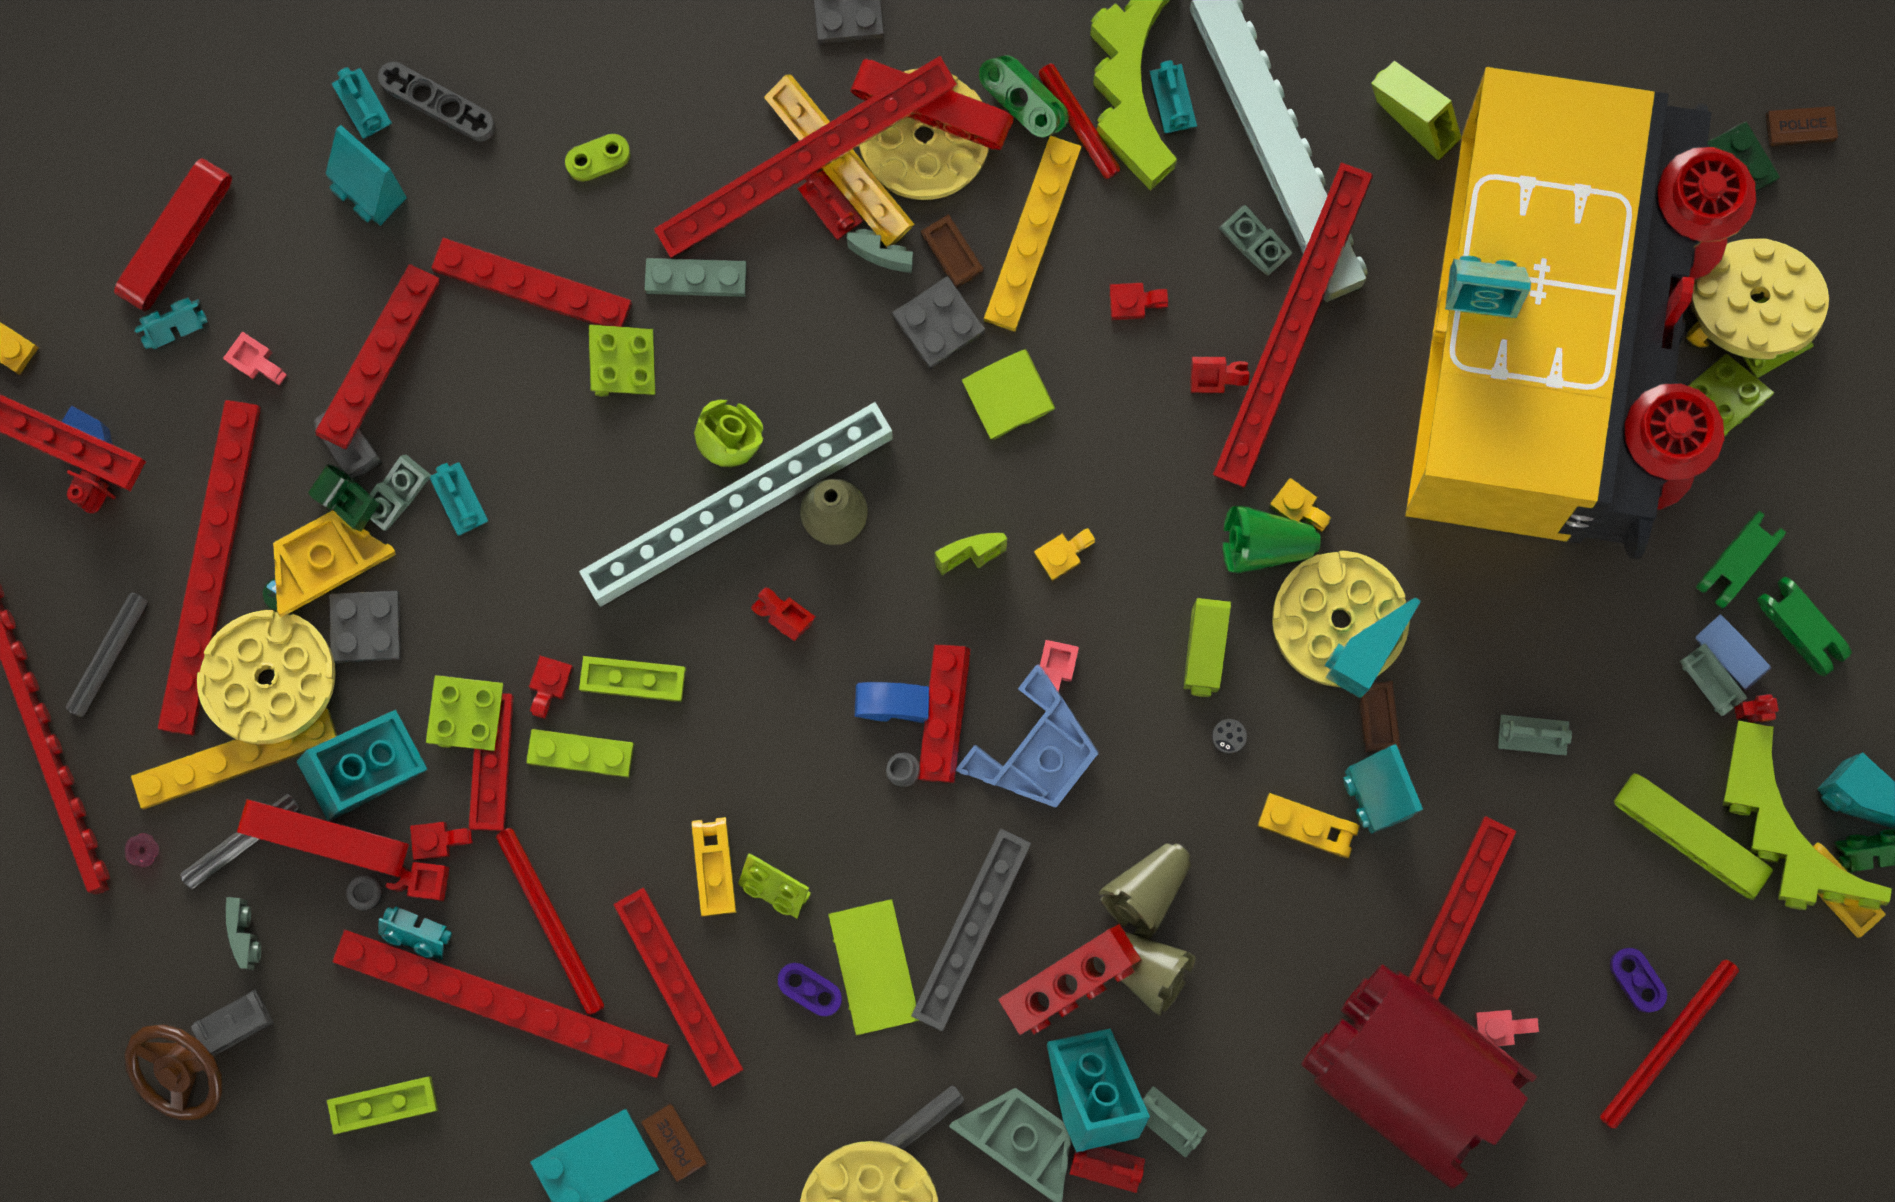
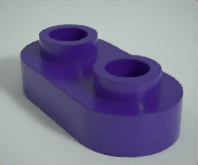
M1634 948L1621 949L1612 956L1610 970L1633 1006L1639 1011L1646 1013L1661 1009L1667 1000V990L1645 956ZM1625 959L1631 961L1633 965L1629 973L1622 969V962ZM1644 989H1649L1652 992V999L1649 1002L1644 1001L1641 996Z
M790 963L781 969L778 975V986L786 996L819 1016H831L839 1010L842 1004V995L836 985L800 963ZM794 974L802 977V984L799 987H792L789 983L790 977ZM822 993H829L831 995V1003L827 1006L819 1004L818 998Z

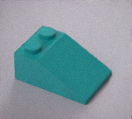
M340 125L335 131L326 175L332 183L329 189L342 201L348 197L356 205L353 210L364 221L368 223L372 219L381 226L403 203L407 196L391 169Z
M1462 256L1460 259H1454L1449 272L1445 310L1517 318L1531 289V281L1526 268L1517 267V263L1508 260H1499L1493 264L1481 262L1480 258L1474 256Z
M1416 597L1350 638L1345 646L1338 644L1324 665L1330 669L1325 678L1361 699L1372 686L1421 600Z
M396 710L306 750L296 761L328 822L366 804L427 770Z
M1396 744L1349 766L1345 770L1347 776L1343 777L1344 786L1350 797L1355 795L1360 807L1356 809L1358 820L1363 829L1368 827L1370 834L1408 820L1423 810Z
M1863 752L1843 760L1817 789L1823 795L1822 801L1830 809L1836 812L1840 810L1844 814L1895 829V781Z
M1111 1028L1048 1041L1047 1049L1063 1122L1076 1152L1139 1138L1150 1115Z
M627 1109L565 1141L530 1162L552 1202H605L660 1170Z

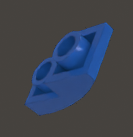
M865 682L856 685L855 717L887 722L891 718L924 723L928 719L929 687L889 682Z

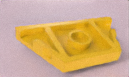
M333 510L275 541L273 547L277 613L279 617L282 618L395 555L394 548L372 537L370 532L365 529L362 531L352 529Z

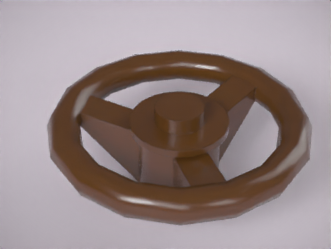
M166 1024L145 1026L131 1036L125 1050L126 1072L134 1089L148 1105L165 1116L182 1121L202 1119L216 1110L223 1093L222 1074L214 1056L200 1040L183 1029ZM154 1038H163V1039L171 1040V1041H174V1042H177V1043H162V1042H147V1041L150 1040V1039H154ZM139 1057L154 1064L153 1069L157 1080L163 1087L171 1091V1102L157 1094L146 1081L139 1065ZM204 1070L209 1086L206 1100L198 1106L187 1107L196 1075L199 1071Z

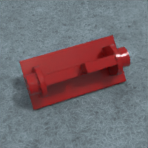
M824 170L805 178L807 182L797 188L836 240H839L864 221Z
M70 470L67 471L74 478L68 488L67 497L85 512L90 514L98 512L106 497L115 500L116 496L107 491L109 485L101 481L99 477L85 470H81L80 474Z
M1097 1147L1079 1152L1075 1150L1069 1174L1137 1193L1139 1183L1142 1180L1146 1159L1105 1147Z

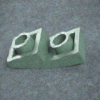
M1246 205L1240 207L1219 227L1235 247L1267 276L1292 254L1291 250L1271 228L1267 229Z
M858 229L855 233H847L848 248L860 257L888 269L912 273L913 252L907 251L906 247L890 245L887 246V249H881V235H875V232L872 230Z
M406 454L400 456L384 481L376 484L370 493L379 503L370 519L384 531L388 530L414 500L431 474Z
M226 897V925L233 955L240 968L254 970L255 963H259L261 958V942H257V935L244 933L245 927H249L251 922V907L247 906L248 900Z

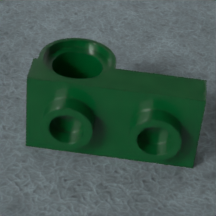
M330 464L325 466L308 492L315 501L332 509L352 529L358 531L363 530L379 506V503L340 467Z

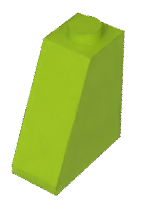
M1395 61L1377 74L1375 80L1371 83L1377 103L1433 157L1440 160L1462 138L1452 101Z
M1197 598L1192 607L1183 688L1190 689L1191 695L1211 697V692L1217 693L1220 689L1231 602Z

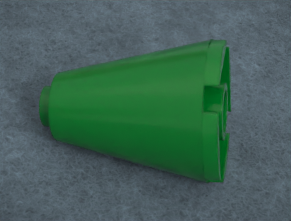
M1232 506L1227 513L1224 531H1230L1229 542H1223V555L1229 572L1244 573L1312 558L1314 553L1320 549V534L1315 532L1312 525L1245 506Z

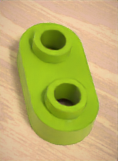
M608 134L571 149L566 155L565 166L573 179L581 182L589 181L625 166L630 159V148L626 139L622 136ZM615 145L618 147V151L615 154L607 153L608 147ZM584 157L587 159V163L584 166L576 165L577 159Z

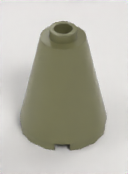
M837 478L825 479L813 485L805 494L800 508L801 521L807 533L827 545H843L854 540L863 529L868 514L867 503L862 492L849 481Z
M1164 844L1106 884L1099 891V894L1104 895L1101 898L1102 904L1121 925L1125 927L1130 923L1138 928L1134 934L1147 939L1152 938L1191 868L1189 853L1179 844Z
M1125 932L1142 960L1132 966L1135 972L1123 979L1122 982L1154 1013L1161 1016L1162 1010L1166 1012L1186 983L1183 980L1185 976L1184 970L1192 971L1195 955Z

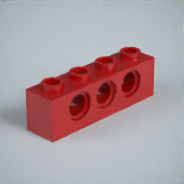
M1118 924L998 1000L1019 1035L1028 1030H1031L1035 1035L1051 1025L1048 1018L1058 1012L1062 1018L1077 1009L1079 1005L1076 1000L1084 995L1091 1000L1106 991L1107 988L1104 983L1114 977L1118 983L1133 974L1135 970L1132 966L1142 959L1121 925ZM1095 957L1103 960L1105 964L1104 973H1100L1095 969L1093 963ZM1067 974L1076 979V991L1067 986ZM1039 992L1047 995L1049 999L1048 1008L1040 1004L1038 1000Z

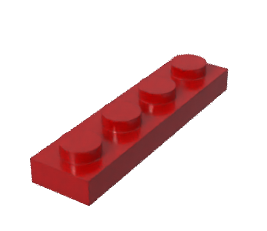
M934 645L929 684V715L924 724L919 780L954 783L971 651L966 646Z
M502 693L495 751L474 749L469 816L470 830L504 831L513 694Z

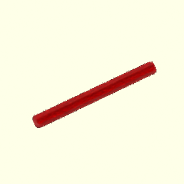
M511 828L504 829V831L496 835V839L586 1013L589 1015L595 1014L604 1008V1003L514 830Z
M1726 959L1717 966L1600 1115V1119L1607 1126L1615 1129L1623 1121L1739 973V968Z

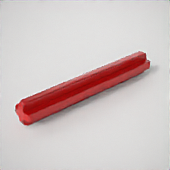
M1050 63L1039 70L1041 81L1066 107L1069 115L1068 122L1105 179L1115 176L1120 171V166L1055 65Z

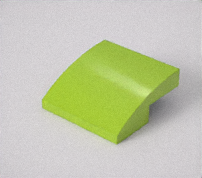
M1026 349L1005 357L962 379L975 409L992 440L1003 436L1022 424L1028 425L1056 409Z
M987 533L958 540L935 552V565L940 573L944 575L971 557L977 568H980L1006 551L1007 537L1004 533Z

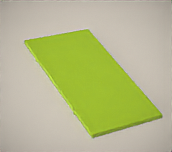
M892 899L829 914L834 936L833 942L836 945L849 1002L848 1009L851 1011L856 1036L919 1021L911 1017L916 1007V1000Z

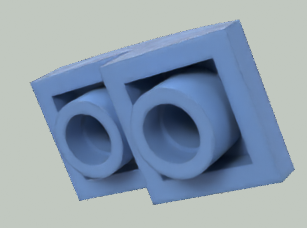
M1721 614L1695 637L1701 646L1706 643L1730 676L1745 691L1771 669V666Z

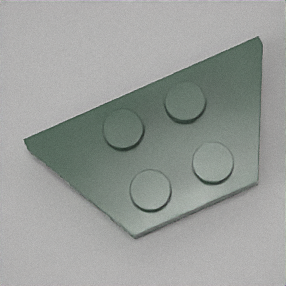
M1017 1088L1010 1090L950 1124V1128L1053 1202H1062L1071 1143L1070 1136L1063 1121Z

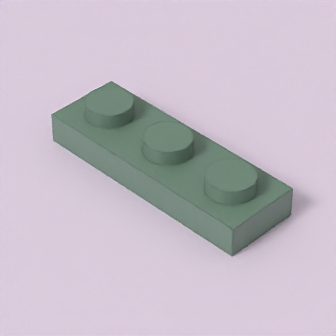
M646 258L645 293L746 297L747 263L746 261Z

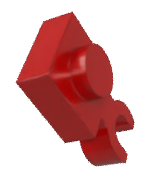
M413 862L411 872L407 867L403 866L400 880L395 884L386 883V887L394 891H403L408 888L407 896L413 898L444 901L450 867Z

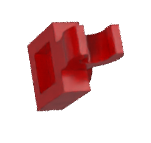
M1143 283L1110 284L1112 320L1145 318V309L1168 308L1167 289L1144 292Z
M1192 357L1191 393H1224L1225 384L1249 385L1250 373L1248 371V362L1237 361L1226 366V357Z
M767 587L758 594L760 599L751 606V609L757 615H770L768 622L793 641H796L812 625L816 616L790 597L783 601L774 591Z
M539 656L529 685L530 690L538 692L530 709L533 716L546 719L552 698L555 697L563 700L573 671L572 665Z
M1771 694L1759 695L1753 701L1742 702L1735 706L1737 720L1748 719L1749 723L1755 724L1775 720V713L1779 711L1777 698H1773Z
M446 822L410 826L413 860L415 861L450 857L449 846L473 844L472 830H468V828L447 831Z

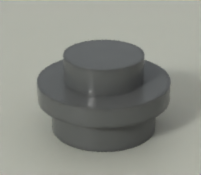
M909 753L895 754L887 763V777L893 784L899 787L910 786L919 777L920 764Z

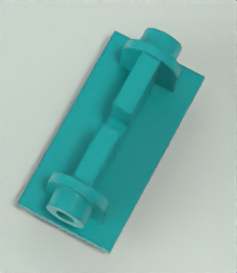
M1171 60L1162 62L1160 69L1149 72L1164 133L1197 127L1182 64L1174 65Z
M348 67L341 69L337 73L339 79L331 84L361 137L365 139L391 125V120L361 68L355 71H351Z
M189 297L170 305L172 311L160 316L158 311H155L140 318L141 325L136 327L135 332L144 331L145 335L140 338L145 349L152 347L155 350L162 345L174 341L175 337L171 331V328L174 326L177 327L181 337L204 328L203 324L207 323L208 319L203 310L197 312L195 309L199 305L200 300L197 299L191 302Z
M460 462L451 466L448 463L438 466L436 468L437 473L431 475L430 480L457 535L460 536L488 522Z
M397 906L394 909L387 907L383 919L379 918L378 920L379 936H382L386 942L392 945L399 946L402 944L410 947L417 954L425 958L435 957L440 960L443 959L444 944L447 945L452 935V932L447 930V926L424 918L420 928H416L414 926L418 920V915Z

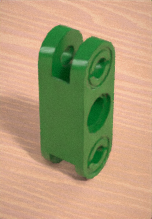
M1003 55L986 60L981 65L979 80L982 86L1032 134L1037 137H1046L1061 132L1066 127L1069 115L1064 104L1017 59L1012 56ZM1021 88L1028 95L1027 103H1024L1020 98Z
M1760 510L1743 527L1696 585V588L1704 594L1721 574L1730 580L1729 584L1714 602L1722 609L1736 596L1786 534L1785 530L1779 528L1771 536L1759 525L1765 514Z
M1783 577L1778 581V587L1784 598L1777 602L1775 598L1773 599L1767 594H1762L1757 599L1758 604L1809 666L1819 675L1827 676L1833 671L1834 666L1823 650L1826 649L1834 658L1844 662L1851 656V649L1798 585L1791 579Z

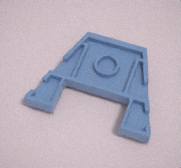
M1037 664L1018 690L1046 711L1004 766L975 744L956 768V771L983 780V782L994 786L997 785L1014 791L1019 795L1057 807L1099 752L1044 669Z

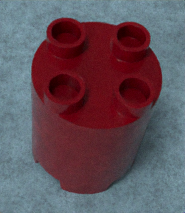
M1381 964L1369 979L1364 978L1340 1009L1343 1014L1354 1021L1352 1025L1342 1018L1329 1034L1325 1032L1303 1059L1301 1066L1315 1076L1314 1083L1442 1183L1453 1189L1463 1182L1469 1174L1460 1166L1469 1151L1473 1150L1483 1139L1496 1145L1528 1099L1519 1089L1526 1083L1533 1082L1537 1076L1401 971L1394 973L1384 964Z

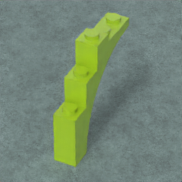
M1130 0L1124 8L1126 12L1115 3L1108 10L1102 8L1091 20L1093 24L1091 25L1090 36L1112 58L1106 57L1094 69L1093 85L1115 107V109L1109 107L1097 119L1099 122L1097 124V132L1104 143L1150 191L1175 169L1177 160L1160 139L1149 117L1142 93L1140 68L1142 51L1149 31L1162 9L1170 0Z
M1738 721L1723 806L1730 807L1729 812L1738 815L1750 816L1751 811L1757 812L1750 852L1758 854L1757 857L1762 861L1778 863L1779 858L1785 859L1778 899L1786 901V907L1806 910L1807 905L1814 906L1817 893L1823 894L1824 900L1836 903H1844L1845 898L1859 901L1858 906L1867 909L1880 910V905L1887 906L1890 902L1892 888L1864 881L1840 869L1820 854L1797 829L1784 807L1775 781L1772 760L1774 727Z

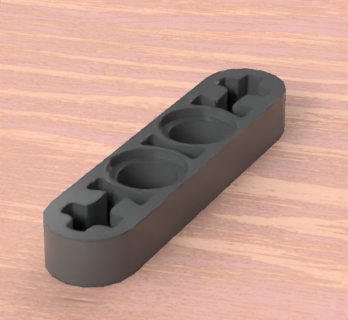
M388 62L380 68L378 80L383 90L391 96L478 142L486 141L494 134L495 122L487 110L401 63ZM399 72L398 75L401 80L408 84L407 90H405L402 84L395 81L390 85L387 76L389 74L394 76ZM421 86L429 87L432 93L430 98L424 102L414 99L415 90ZM448 102H456L460 105L459 113L454 117H446L442 114V108ZM467 110H470L468 112L469 117L476 122H480L484 118L487 126L485 130L479 128L477 132L475 131L473 124L465 119Z

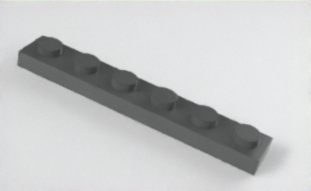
M1000 828L911 1017L943 1031L1031 846L1030 842Z

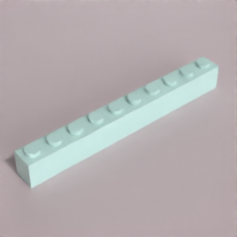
M1192 0L1190 5L1191 15L1304 254L1327 198L1324 186H1326L1324 175L1320 168H1314L1311 162L1312 151L1310 145L1305 138H1300L1296 130L1298 121L1292 109L1287 110L1282 100L1285 95L1280 82L1277 79L1273 81L1269 69H1271L1269 58L1264 50L1259 51L1255 42L1257 40L1255 28L1250 21H1245L1241 12L1244 10L1242 1ZM1351 233L1325 293V302L1361 288L1366 280L1365 275L1368 274L1367 267L1362 257H1356L1351 247L1354 245Z
M874 402L579 572L596 602L601 607L893 439L892 430Z

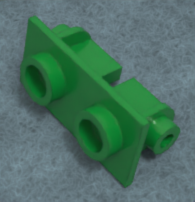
M1895 829L1883 830L1880 832V835L1868 837L1860 834L1850 835L1846 837V840L1835 842V846L1844 853V856L1839 857V863L1849 872L1873 869V856H1877L1879 867L1895 865Z

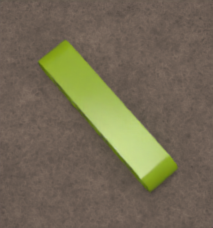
M1633 773L1614 800V804L1627 815L1746 898L1754 900L1773 873V869L1764 861L1638 774Z

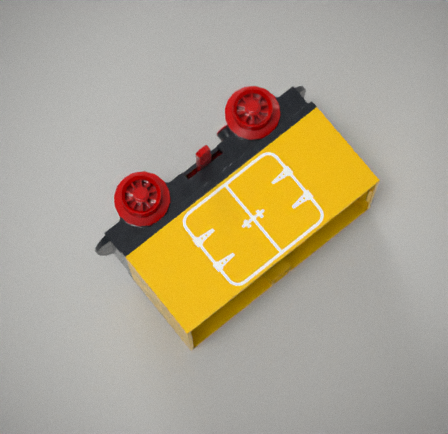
M1490 67L1485 68L1462 133L1406 517L1579 544L1585 537L1624 544L1629 558L1638 560L1641 559L1645 552L1653 521L1657 516V510H1662L1677 503L1691 488L1694 477L1705 472L1718 458L1724 442V425L1715 403L1700 390L1684 384H1678L1675 380L1679 355L1678 348L1682 342L1685 329V320L1682 319L1683 312L1691 302L1694 280L1709 274L1722 260L1726 249L1727 238L1737 234L1750 220L1756 204L1755 182L1745 164L1732 153L1710 147L1707 144L1712 112H1708L1706 104L1698 103L1695 109L1667 106L1668 93ZM1462 256H1474L1480 258L1481 262L1495 264L1499 260H1508L1517 263V267H1525L1531 281V289L1517 318L1445 310L1449 272L1453 260L1460 259Z

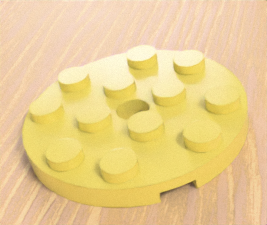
M912 69L904 72L910 74L917 69ZM952 74L958 84L952 91L982 102L974 90H971L966 84L958 80V77ZM908 117L859 146L864 164L883 187L897 195L915 200L939 199L961 190L979 173L989 151V148ZM920 127H928L934 133L932 139L927 141V143L919 141L915 137V132Z
M1743 239L1728 243L1722 260L1709 274L1694 280L1690 304L1692 312H1695L1701 324L1700 329L1716 345L1742 357L1774 359L1776 355L1790 351L1795 353L1801 350L1817 336L1827 315L1829 294L1821 272L1802 252L1786 244L1769 239ZM1764 292V296L1768 299L1765 303H1757L1752 300L1751 295Z
M1349 551L1318 554L1299 564L1291 571L1276 595L1272 612L1275 640L1284 658L1301 675L1319 684L1340 687L1325 678L1330 669L1324 665L1338 644L1345 646L1350 638L1406 603V596L1393 574L1382 564L1370 557ZM1343 610L1349 615L1350 623L1347 627L1339 628L1334 626L1331 620L1334 611ZM1410 621L1377 677L1386 671L1401 653L1408 636Z
M273 610L248 613L224 626L207 645L200 673H197L198 695L209 718L229 736L251 744L282 742L308 729L327 707L333 693L336 675L332 652L319 631L308 621L297 615L287 614L280 618L278 613ZM267 669L274 670L275 676L271 681V685L259 684L258 677L262 671Z
M866 1141L843 1146L821 1160L809 1175L803 1188L800 1202H939L931 1177L921 1163L912 1155L890 1144Z

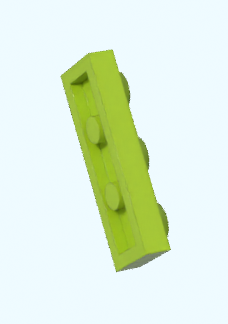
M583 656L579 690L582 692L682 702L686 668L684 666Z
M532 729L526 763L629 778L634 743Z
M431 1076L327 1100L333 1134L438 1111Z

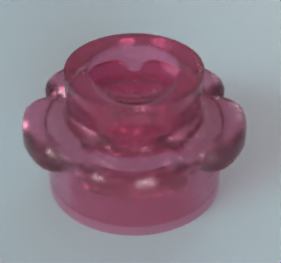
M141 833L138 836H133L125 845V857L132 865L137 864L140 867H148L154 862V857H157L159 854L158 843L154 842L153 837L149 834ZM141 847H144L145 852L143 854L139 853V849Z

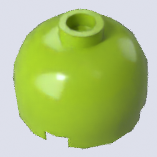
M720 399L710 402L702 409L694 435L697 448L706 459L721 467L732 468L746 463L758 451L763 441L761 434L763 424L757 415L745 405L740 403L736 407L725 405L727 400Z

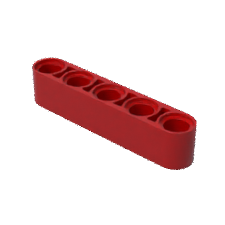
M864 59L850 92L859 99L866 101L909 74L879 62ZM952 90L908 116V118L993 150L1002 149L1014 120L1011 114L1002 109Z
M203 158L193 165L120 276L114 289L115 295L144 312L152 307L227 193L232 182L231 174Z
M246 799L237 833L396 877H400L409 847L408 843Z

